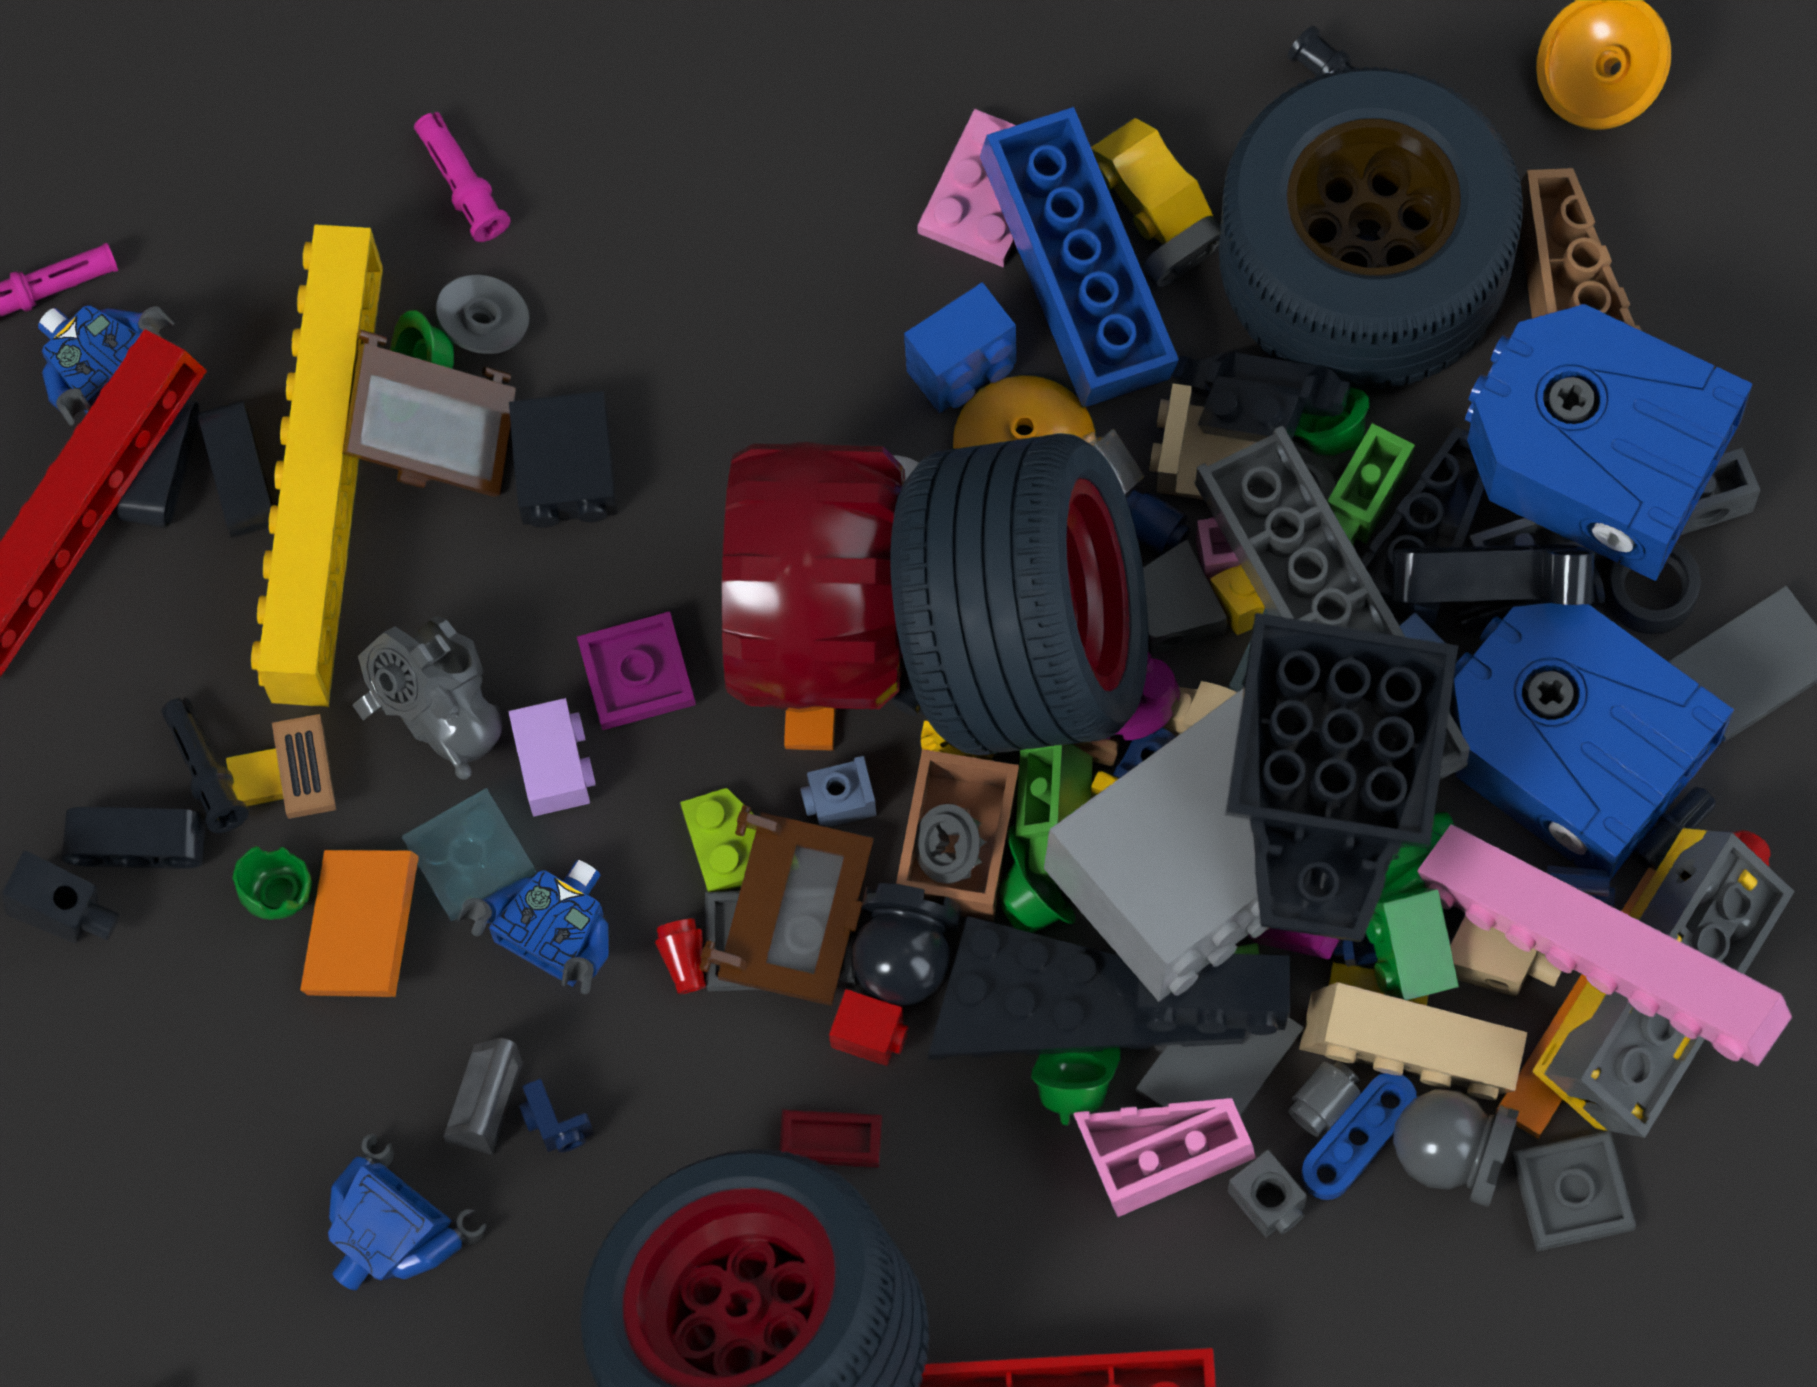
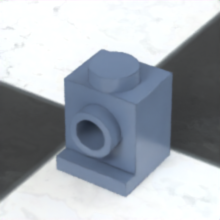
M864 756L856 757L852 762L807 772L809 786L800 788L806 815L816 814L819 826L829 828L877 816L875 798ZM841 786L845 787V791L836 796L831 795L827 791Z

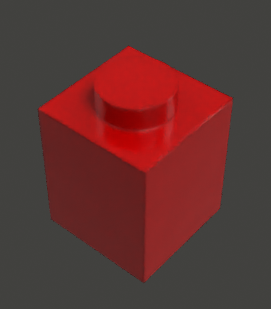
M846 989L829 1033L831 1048L887 1066L892 1052L900 1054L907 1038L909 1026L903 1024L902 1007Z

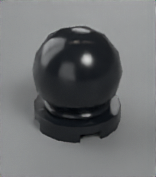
M878 883L877 891L867 886L861 907L873 919L860 928L852 946L853 968L860 987L872 998L896 1006L920 1004L938 991L949 970V947L942 933H950L958 929L962 913L961 906L948 897L944 898L943 905L924 900L925 889L912 886Z

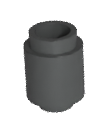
M1339 1061L1334 1065L1323 1062L1292 1097L1294 1103L1288 1109V1113L1303 1129L1318 1137L1324 1129L1329 1131L1361 1094L1356 1086L1360 1080L1349 1067Z

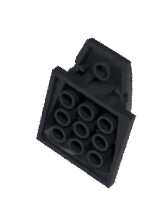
M1256 613L1252 629L1225 815L1250 819L1254 838L1255 875L1261 927L1360 942L1363 940L1382 894L1386 880L1385 875L1393 856L1399 853L1401 845L1422 848L1430 846L1458 651L1457 645Z

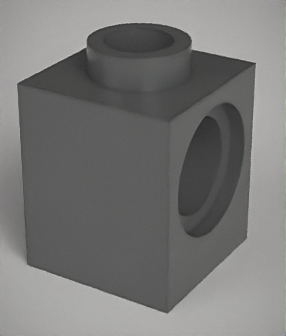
M1269 1150L1229 1180V1195L1265 1238L1276 1230L1281 1235L1285 1234L1305 1216L1301 1210L1305 1208L1307 1195ZM1274 1188L1283 1195L1284 1202L1278 1207L1269 1208L1263 1206L1258 1201L1256 1195L1262 1189Z

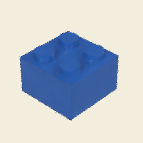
M983 282L904 333L907 372L939 414L950 406L958 408L964 405L973 397L976 389L988 381L995 383L1005 378L1013 370L1014 364H1016V325Z

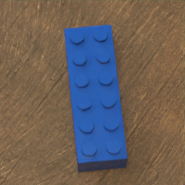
M1072 107L986 135L980 159L1082 408L1169 380L1179 358L1075 108Z

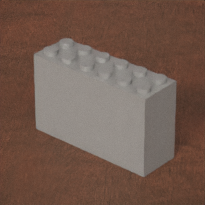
M1243 689L1049 830L1044 863L1045 871L1158 1001L1171 992L1175 996L1180 995L1197 980V972L1210 963L1214 967L1222 964L1236 951V943L1248 934L1255 938L1268 929L1267 927H1261L1255 875L1254 838L1250 819L1225 815Z

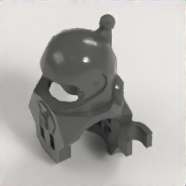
M435 616L415 633V639L394 626L383 632L358 655L364 681L370 690L353 704L362 720L368 719L377 710H384L386 715L401 716V719H403V722H405V725H407V728H409L416 740L429 743L438 755L451 761L455 767V774L459 779H468L471 776L472 770L467 762L478 760L488 754L496 746L503 732L499 706L489 704L482 697L480 686L483 681L481 675L484 671L473 640L457 633L447 619Z

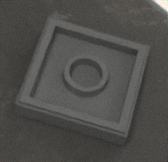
M1611 1131L1513 1151L1512 1160L1536 1252L1635 1230L1636 1224Z

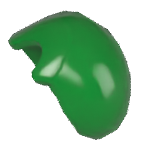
M258 846L249 849L236 861L232 876L240 903L252 915L261 919L274 920L292 917L305 906L310 897L312 879L305 862L294 854L289 853L284 847H280L276 851H263Z

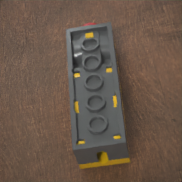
M1683 828L1629 916L1744 975L1795 891L1770 869L1769 857L1771 852L1769 845L1758 835L1747 830L1720 832ZM1588 981L1532 1072L1596 1129L1645 1138L1705 1038L1699 1035L1696 1039L1686 1037L1671 1025L1669 1019L1657 1013L1653 1017H1649L1635 1009L1629 1003L1627 997L1615 991L1612 995L1605 994Z

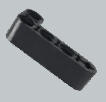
M1539 544L1402 548L1393 550V600L1452 602L1544 599L1550 603L1563 605H1582L1594 602V552L1581 546Z

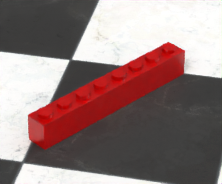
M146 329L143 330L137 341L129 348L126 357L110 381L104 385L99 397L82 422L76 426L72 437L57 459L49 466L46 475L30 499L22 506L19 515L0 541V677L207 372L186 350Z

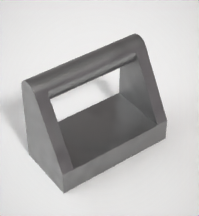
M497 1038L474 1044L443 1137L445 1142L493 1155L523 1065L521 1055L514 1042Z

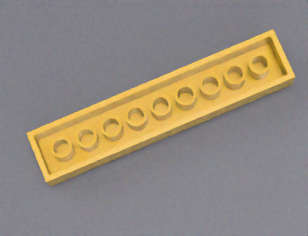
M314 225L312 242L306 241L303 250L304 270H308L307 285H300L298 289L297 308L298 313H303L301 329L294 328L292 335V355L297 357L296 371L289 372L286 381L287 401L292 402L290 416H283L281 421L280 440L282 445H286L284 461L278 460L275 467V488L280 489L278 505H272L269 513V532L274 534L273 550H266L263 559L264 579H269L267 596L260 595L258 600L257 622L263 625L261 641L253 642L251 667L252 670H257L259 686H264L271 703L329 707L359 465L358 458L344 455L342 451L359 345H361V339L357 338V333L359 329L375 333L383 266L371 228Z

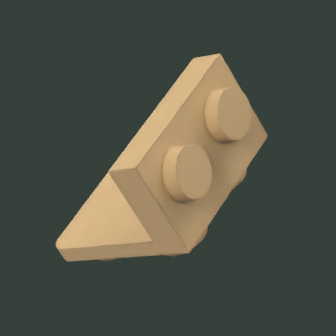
M1172 384L1170 400L1161 399L1157 427L1164 428L1165 432L1163 444L1153 443L1149 471L1158 472L1157 493L1203 500L1194 484L1197 467L1204 463L1209 466L1257 442L1203 433L1198 426V422L1204 407L1190 405L1192 386Z

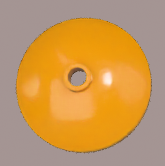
M1576 0L1555 17L1542 38L1536 66L1541 93L1550 108L1561 118L1573 125L1593 130L1621 126L1643 113L1661 92L1671 64L1670 37L1659 14L1643 0ZM1617 62H1621V68L1618 73L1611 75L1612 66Z
M1012 376L985 386L966 403L955 425L953 449L1057 433L1076 435L1095 447L1096 437L1089 412L1086 407L1082 408L1079 398L1066 387L1042 377ZM1021 425H1027L1033 431L1028 435H1020L1016 432V429Z

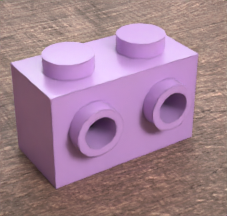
M566 698L508 711L533 817L590 804L587 787L595 786L596 783L590 757L580 759L577 742L586 740L580 713L570 714Z

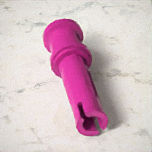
M435 112L433 115L428 113L422 116L415 123L414 129L453 191L452 203L455 209L463 211L472 226L470 233L473 239L477 242H485L499 236L507 229L511 220L507 212L500 210L491 196L492 188L489 182L481 177H477L458 143L448 130L440 113Z
M103 243L99 247L63 259L26 275L22 271L11 272L9 279L0 282V317L20 309L28 312L32 310V307L36 306L34 301L75 287L78 284L109 272L118 271L108 243Z

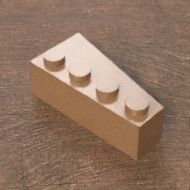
M1574 169L1527 170L1520 183L1523 199L1520 236L1532 318L1586 304L1641 330L1639 325L1635 326L1628 310L1630 303L1623 287L1619 288L1610 267L1612 260L1606 245H1601L1594 229L1595 219Z

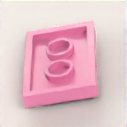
M974 109L918 224V234L1004 267L1015 242L980 159V153L986 135L1016 125Z

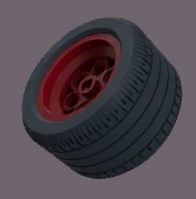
M1064 433L942 450L925 457L907 477L896 503L891 536V583L897 632L906 670L918 703L930 725L943 739L962 752L975 755L1100 741L1118 733L1136 712L1144 689L1148 661V610L1144 572L1134 523L1122 487L1107 459L1098 449L1082 438Z
M747 1149L745 1151L737 1150L734 1153L732 1151L726 1152L724 1155L717 1154L714 1157L710 1156L703 1161H696L694 1165L692 1163L687 1165L685 1169H678L675 1174H669L666 1179H661L659 1184L656 1186L654 1184L650 1187L651 1189L648 1192L645 1191L640 1199L637 1198L634 1201V1205L626 1209L627 1212L620 1216V1220L613 1225L614 1229L610 1230L607 1234L608 1237L603 1240L602 1247L598 1249L597 1256L592 1262L593 1266L590 1267V1275L586 1279V1286L584 1287V1295L582 1297V1315L580 1316L581 1336L586 1360L598 1387H919V1383L922 1381V1374L924 1373L927 1361L929 1328L924 1296L914 1271L861 1194L839 1174L807 1157L779 1150ZM804 1292L798 1299L793 1300L799 1293ZM752 1364L747 1371L740 1373L746 1366Z

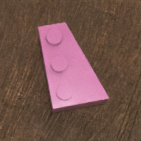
M1232 1098L1168 1104V1107L1148 1109L1130 1107L1121 1108V1111L1090 1114L1089 1111L1073 1113L1117 1217L1256 1158L1252 1142Z

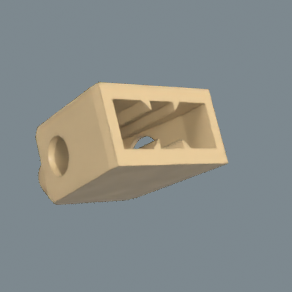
M1466 915L1450 945L1457 980L1510 996H1517L1528 975L1555 987L1562 974L1561 970L1547 960L1545 954L1534 948L1530 952L1523 951L1513 945L1506 938L1505 933L1494 927L1489 931L1483 930L1472 923Z

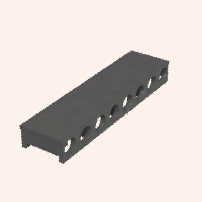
M1283 426L1274 429L1273 435L1209 466L1204 463L1197 467L1194 484L1269 615L1405 637ZM1450 713L1448 714L1439 780L1468 766L1467 759L1470 747Z

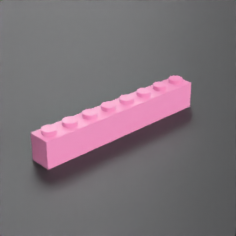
M1452 824L1417 870L1421 879L1425 882L1426 888L1438 889L1442 908L1450 910L1454 906L1465 912L1466 917L1481 929L1489 931L1494 927L1505 933L1506 938L1519 949L1530 952L1534 948L1545 954L1547 960L1559 970L1571 973L1574 969L1587 976L1586 978L1589 983L1599 991L1608 995H1612L1615 991L1627 997L1629 1003L1641 1013L1649 1017H1653L1657 1013L1669 1019L1671 1025L1686 1037L1696 1039L1699 1035L1711 1041L1713 1047L1719 1053L1732 1061L1737 1062L1740 1058H1743L1758 1066L1792 1018L1782 994Z

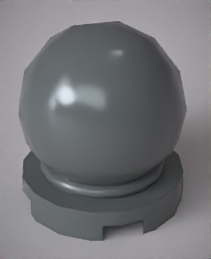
M1435 1089L1414 1098L1401 1112L1394 1129L1393 1142L1396 1155L1407 1174L1423 1185L1430 1188L1450 1190L1466 1184L1467 1188H1473L1469 1201L1489 1207L1519 1111L1500 1105L1496 1118L1493 1114L1487 1116L1479 1103L1459 1091Z

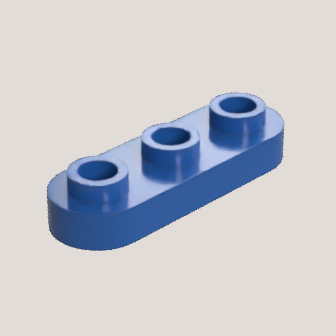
M1386 1073L1375 1077L1310 1151L1303 1162L1301 1179L1305 1189L1312 1196L1323 1200H1331L1344 1194L1394 1136L1395 1123L1401 1112L1416 1098V1090L1408 1078L1403 1075ZM1385 1095H1394L1399 1100V1105L1393 1109L1386 1108L1381 1103V1098ZM1355 1131H1360L1366 1135L1368 1141L1364 1145L1357 1146L1350 1141L1349 1135ZM1322 1168H1329L1335 1173L1336 1178L1332 1182L1325 1183L1319 1180L1317 1172Z

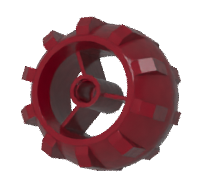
M809 441L787 444L752 443L732 456L726 492L723 541L722 649L726 691L742 703L749 706L774 707L794 712L816 711L824 708L881 709L900 691L904 659L897 632L892 596L891 536L895 507L901 488L906 481V475L903 465L884 446L825 445Z

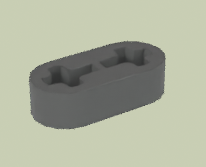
M1214 216L1204 217L1154 251L1145 261L1143 269L1158 287L1169 285L1219 250L1221 225Z

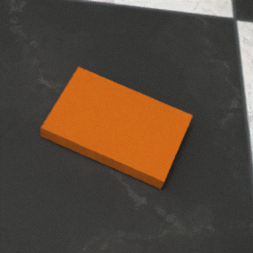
M324 850L300 991L308 996L396 997L418 855L412 851Z

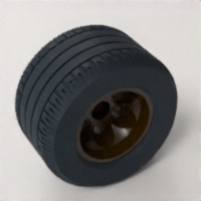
M1368 66L1363 67V69L1354 67L1353 70L1345 68L1343 71L1334 70L1333 73L1327 72L1323 76H1315L1314 79L1310 78L1305 83L1297 84L1296 88H1290L1287 92L1282 93L1279 98H1275L1272 103L1268 104L1248 126L1232 154L1226 172L1219 240L1221 278L1230 305L1250 337L1258 345H1261V348L1272 358L1325 366L1335 372L1342 381L1350 382L1352 388H1359V390H1364L1365 388H1369V390L1379 388L1381 390L1385 387L1390 389L1395 386H1404L1405 383L1412 384L1415 381H1422L1424 377L1429 378L1433 374L1441 372L1442 369L1445 370L1468 353L1489 330L1504 303L1522 224L1523 199L1518 171L1505 141L1496 127L1491 125L1492 123L1489 118L1485 117L1482 111H1478L1477 106L1471 104L1470 100L1463 98L1462 94L1459 92L1455 93L1451 87L1446 88L1443 83L1438 84L1437 80H1429L1427 76L1422 75L1420 77L1418 73L1413 72L1411 74L1407 70L1400 72L1396 68L1388 70V67L1379 69V67L1375 66L1373 69H1369ZM1388 187L1395 194L1382 196L1376 193L1375 189ZM1339 193L1346 196L1349 200L1343 203H1336L1328 199V196ZM1416 220L1422 222L1426 227L1421 230H1413L1406 226L1405 223ZM1316 234H1325L1332 239V241L1328 243H1318L1315 239L1312 238V236ZM1370 235L1375 237L1376 241H1365L1359 239V236ZM1393 261L1405 262L1399 265L1389 266V263Z

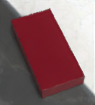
M782 1110L779 1151L798 1154L822 1165L879 1168L882 1115Z

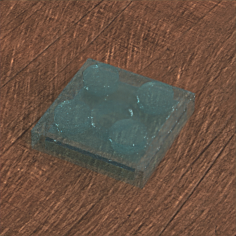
M487 788L402 835L408 850L419 856L417 865L451 922L457 919L465 900L469 898L483 899L517 880L536 874L535 867Z

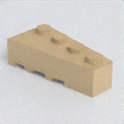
M1337 982L1311 992L1299 1050L1325 1055V1057L1336 1061L1373 1066L1374 1070L1386 1074L1402 1075V1073L1419 1076L1422 1083L1432 1086L1449 1088L1450 1084L1468 1087L1467 1094L1487 1100H1497L1498 1094L1513 1092L1516 1089L1527 1032Z

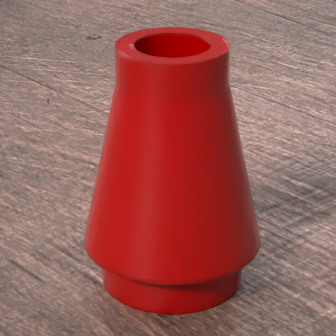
M695 919L678 920L657 927L659 939L654 942L675 983L677 994L691 993L706 988L704 971L699 970L703 951L702 929H697Z

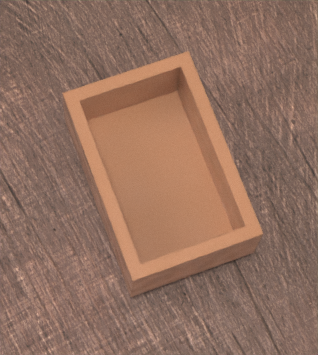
M922 749L896 884L925 889L923 899L943 905L945 897L952 899L961 906V917L969 916L994 922L999 896L998 887L1002 880L1009 843L1008 830L1012 826L1018 795L1019 765ZM943 804H953L970 809L972 818L981 822L978 828L979 835L986 841L979 851V858L983 863L973 867L971 878L957 881L955 884L940 883L928 877L921 869L915 853V840L919 823L927 812ZM948 835L950 843L942 853H956L954 845L959 841L960 835Z

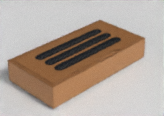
M320 714L272 723L285 811L288 819L336 810L325 734Z

